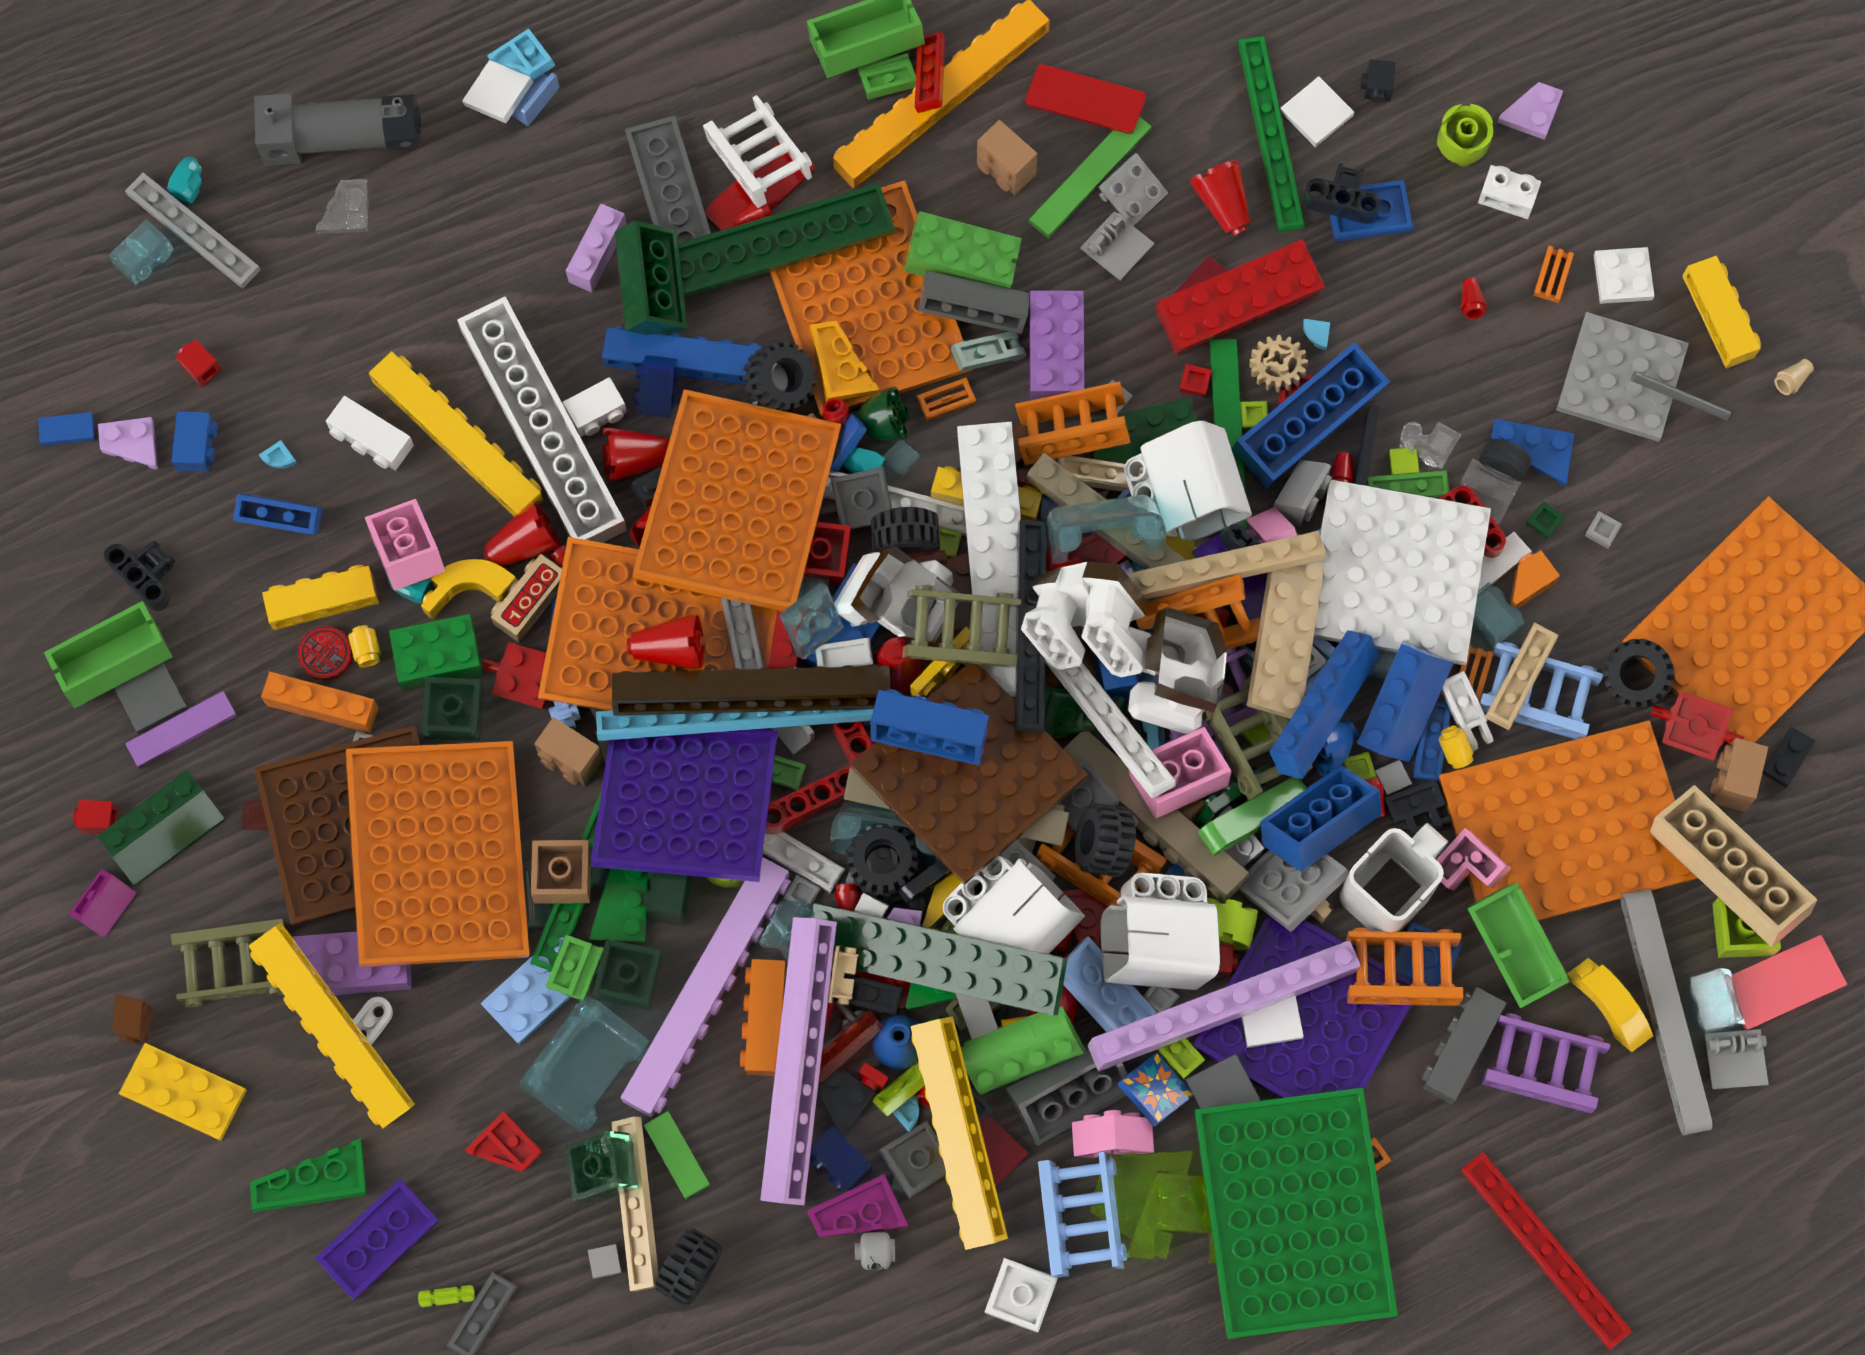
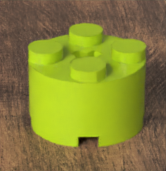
M1460 104L1449 109L1443 117L1437 137V146L1441 153L1448 160L1463 167L1483 158L1488 151L1493 137V121L1490 114L1482 107L1470 104V106H1462Z
M1207 898V903L1215 904L1217 908L1219 944L1233 945V950H1248L1252 943L1258 911L1251 908H1242V903L1239 901L1228 899L1225 904H1222L1218 900Z

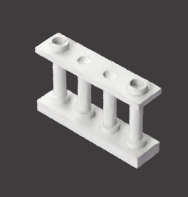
M756 95L753 97L756 108L755 112L725 129L722 127L718 129L713 121L704 124L703 127L709 144L757 208L767 203L764 192L767 191L766 188L800 169L807 180L811 179L812 175L809 167L812 166V162L805 151L802 153L799 151L773 117L774 113L767 102L763 104ZM760 120L768 127L738 145L729 144L730 137ZM774 136L780 143V145L750 162L747 160L743 162L741 160L742 154ZM785 153L793 160L762 179L753 176L755 170Z

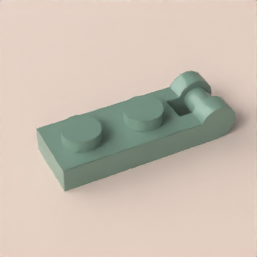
M1010 331L955 343L951 347L960 372L1011 360L1014 362L1019 361L1027 355L1024 348L1020 347L1018 333Z

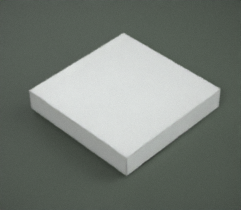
M489 60L462 102L466 107L507 123L533 84V80L525 74Z
M1319 76L1280 109V112L1314 147H1317L1354 116V111Z
M1296 996L1241 1017L1247 1048L1303 1039Z
M1004 1258L985 1313L1038 1333L1058 1278Z

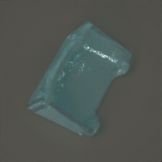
M1139 495L1054 508L1047 518L1053 564L1067 562L1068 553L1076 550L1081 543V533L1131 526L1132 539L1144 541L1148 551L1162 549L1167 536L1163 518L1155 502L1148 496Z
M846 800L841 804L834 818L830 835L832 852L846 854L847 848L853 844V838L859 837L862 829H866V827L873 824L878 826L885 823L900 827L901 832L905 830L909 834V838L916 839L917 853L925 856L927 868L939 861L931 850L891 809Z
M586 997L585 1002L580 1001L525 1073L519 1083V1088L573 1128L583 1132L585 1129L588 1130L596 1121V1109L593 1106L626 1062L639 1061L647 1051L646 1046L650 1041L601 1002Z

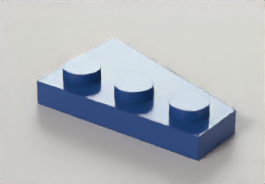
M1498 419L1494 420L1491 439H1503L1519 446L1530 455L1532 459L1530 467L1534 468V471L1541 475L1546 474L1565 487L1574 433Z

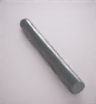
M1634 371L1631 376L1632 382L1724 420H1728L1731 411L1637 371Z

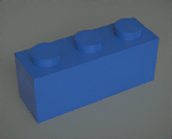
M240 493L237 494L233 521L315 535L320 531L323 507Z

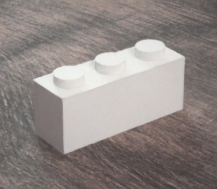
M346 396L341 399L326 420L330 429L329 433L341 442L344 439L352 444L351 447L361 455H365V453L374 457L373 461L384 469L390 467L396 471L414 446L409 435Z

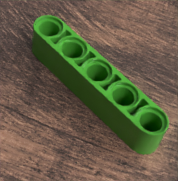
M1291 777L1211 821L1198 831V835L1213 856H1216L1260 832L1261 820L1306 790L1307 787L1300 778L1294 780Z

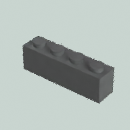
M926 270L920 290L918 311L1021 334L1028 316L1030 293Z
M1478 987L1474 989L1472 994L1468 991L1466 992L1460 1004V1007L1464 1008L1460 1017L1458 1018L1454 1015L1447 1028V1031L1451 1032L1447 1042L1441 1040L1434 1053L1438 1057L1435 1065L1429 1064L1421 1078L1426 1081L1422 1087L1423 1090L1451 1105L1456 1101L1506 1002Z

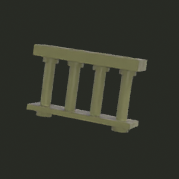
M915 585V589L907 591V597L917 598L915 637L911 641V645L903 647L902 658L1000 667L1017 666V654H1009L1010 649H1007L1010 607L1021 605V599H1014L1011 593H997V597L938 592L932 591V586ZM928 599L945 601L942 643H939L938 647H929L928 642L925 641ZM956 602L972 603L969 645H966V650L955 649V644H953ZM983 604L999 606L996 648H993V652L982 651V646H980Z
M1251 676L1243 683L1244 690L1219 700L1214 713L1209 711L1202 713V719L1207 721L1238 780L1240 791L1246 795L1248 800L1255 798L1263 791L1260 786L1261 784L1283 774L1278 773L1276 766L1254 775L1247 760L1271 750L1288 724V720L1285 717L1256 709L1257 714L1228 726L1221 712L1248 700ZM1260 724L1265 725L1270 738L1241 750L1234 736Z
M283 919L171 934L172 946L177 951L180 950L181 953H184L187 993L176 994L177 1000L187 1008L202 1006V1002L263 993H269L270 996L284 995L279 988H274L269 981L254 983L249 945L253 943V940H257L278 924L282 923L288 931L286 922ZM236 943V945H239L243 985L226 987L223 957L225 944ZM208 946L212 951L215 989L198 991L195 952L198 951L197 948Z

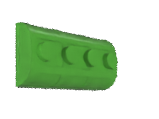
M1517 882L1509 884L1467 907L1520 1008L1569 982L1564 968Z
M1063 1006L1059 1007L1058 1015L1039 1012L967 1041L961 1047L967 1074L980 1095L1073 1057L1085 1054V1048Z

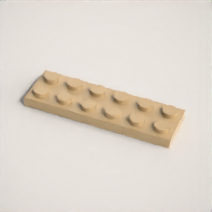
M1311 562L1268 572L1247 706L1291 719L1304 699L1325 564Z

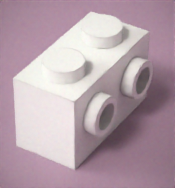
M1491 165L1478 203L1528 219L1541 181L1536 180L1529 174L1520 175L1511 172L1507 167Z
M610 377L562 402L580 437L595 434L601 426L609 422L615 423L627 413L625 403Z

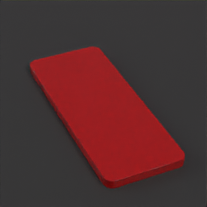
M1041 64L1037 67L1025 98V103L1032 108L1125 134H1132L1144 107L1146 94L1142 91Z
M777 142V143H776L773 147H771L769 150H771V149H773L774 147L780 145V143ZM785 153L755 170L753 176L762 179L793 160ZM813 163L812 166L809 167L811 174L815 170V165ZM800 169L766 188L767 191L764 192L771 211L806 179ZM736 180L704 212L706 218L721 231L735 227L736 223L733 216L754 202Z

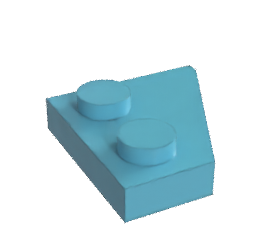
M529 28L487 55L489 60L525 74L533 80L555 66L551 57Z

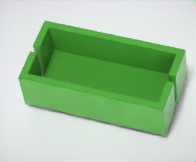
M865 0L807 21L811 44L827 78L925 44L922 23L915 8L912 6L911 0Z
M919 211L913 226L904 272L924 277L927 270L1010 289L1022 238Z
M143 601L44 652L63 693L74 709L173 657L156 622Z

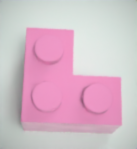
M1276 507L1246 519L1248 530L1246 531L1261 544L1297 536L1295 527Z
M1466 828L1436 859L1444 872L1440 882L1453 891L1470 872L1477 876L1486 886L1493 889L1511 870L1507 863Z
M1111 1110L1105 1111L1102 1117L1100 1115H1085L1082 1121L1072 1122L1075 1157L1098 1158V1152L1124 1156L1154 1153L1152 1124L1147 1118L1140 1117V1113H1125L1121 1115V1111Z

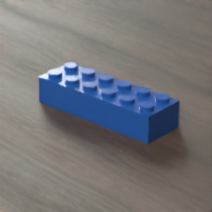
M1354 342L1237 440L1231 450L1261 484L1268 489L1294 467L1300 459L1302 460L1380 394L1390 381Z

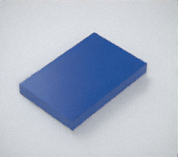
M1404 180L1361 185L1359 189L1377 194L1380 198L1381 204L1378 216L1372 223L1363 224L1330 215L1334 242L1413 231ZM1344 198L1336 199L1341 204L1348 203ZM1362 205L1364 210H1373L1369 205Z

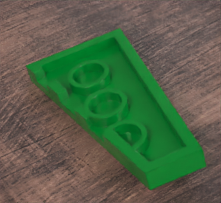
M610 868L589 941L645 943L648 872Z
M359 1138L352 1141L350 1145L340 1149L338 1147L327 1151L325 1155L312 1160L309 1158L299 1162L300 1165L287 1170L284 1168L250 1182L251 1204L254 1213L366 1196L367 1188L362 1140Z

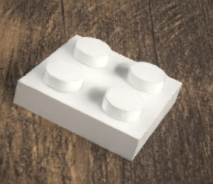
M1648 247L1595 251L1594 262L1600 304L1653 300L1654 289Z

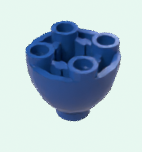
M1351 721L1338 722L1312 763L1321 776H1326L1342 765L1348 758L1353 741L1358 739L1357 729Z
M904 1014L891 1015L884 1018L875 1027L872 1035V1050L876 1059L893 1071L906 1070L915 1065L919 1059L916 1047L912 1043L911 1026L920 1023ZM897 1031L904 1033V1039L896 1041L893 1037L894 1033Z

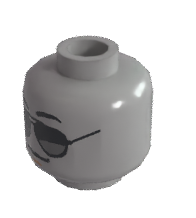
M887 1232L863 1233L860 1243H855V1260H861V1266L866 1270L888 1269L891 1262H895V1239H890Z

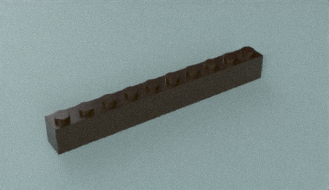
M846 665L843 667L817 666L814 668L788 667L783 669L764 667L760 669L734 668L732 670L706 669L704 671H623L621 673H612L613 715L874 709L878 691L890 689V666L871 665L854 667Z

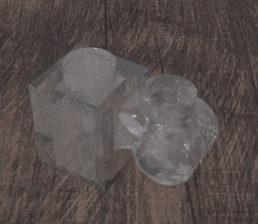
M1409 422L1403 427L1399 447L1401 449L1408 448V453L1410 454L1417 451V454L1423 458L1422 460L1425 464L1433 468L1443 469L1458 444L1461 434L1438 422L1431 434L1422 435L1421 425L1416 422Z

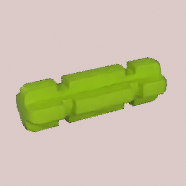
M472 1285L461 1286V1289L457 1287L434 1289V1292L425 1290L420 1291L418 1294V1301L421 1307H429L432 1304L436 1306L459 1303L460 1300L463 1302L475 1300V1290Z

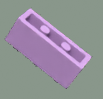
M600 204L566 269L569 283L593 293L616 249L615 231L627 225L624 213Z

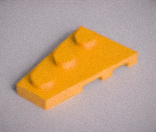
M837 321L810 324L809 331L826 402L833 398L843 400L874 395L880 391L876 383H873L863 362L859 361L852 350L853 346Z

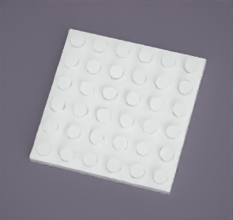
M1331 480L1328 486L1320 532L1326 559L1316 561L1325 564L1314 638L1340 642L1347 630L1371 635L1376 649L1397 653L1404 640L1453 661L1455 664L1465 665L1471 638L1491 508Z

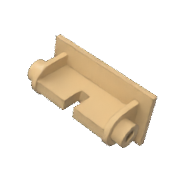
M837 945L836 950L833 951V971L829 985L828 1003L833 1002V997H836L839 1004L849 1005V999L853 997L854 979L844 978V974H855L858 954H856V948L845 947V952H840L841 946Z

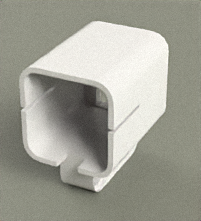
M1205 421L1191 422L1140 447L1142 453L1132 457L1125 464L1124 472L1141 526L1147 531L1175 537L1177 536L1176 529L1178 528L1181 539L1196 541L1225 529L1226 526L1229 527L1232 524H1237L1252 515L1226 431L1222 427ZM1143 466V473L1139 476V470ZM1151 491V497L1147 501V494ZM1159 516V521L1157 525H1155V518Z
M1428 823L1413 838L1400 829H1389L1350 870L1339 894L1340 903L1370 931L1401 932L1428 903L1442 880L1443 868L1436 859L1442 854L1448 841ZM1390 859L1421 886L1395 915L1390 914L1363 889Z
M997 856L967 884L963 885L961 883L943 903V912L954 924L955 927L953 929L957 934L1049 954L1085 916L1066 895L1058 901L1064 893L1036 865L1029 863L1025 866L1027 862L1020 858L1013 865L1008 859ZM1001 862V872L998 875H994V866ZM981 882L983 886L982 892L976 896L974 888ZM962 902L963 911L957 916L955 908L957 904Z
M1137 873L1121 887V897L1117 900V904L1121 906L1110 905L1102 914L1101 947L1103 952L1127 953L1129 955L1102 954L1104 981L1114 984L1197 990L1214 978L1220 966L1217 908L1215 904L1207 903V890L1203 881L1195 877ZM1134 885H1136V886L1139 887V889L1141 890V893H1139V892L1135 889V886H1134ZM1160 887L1166 891L1167 895L1162 893ZM1186 890L1190 891L1192 897L1187 894Z

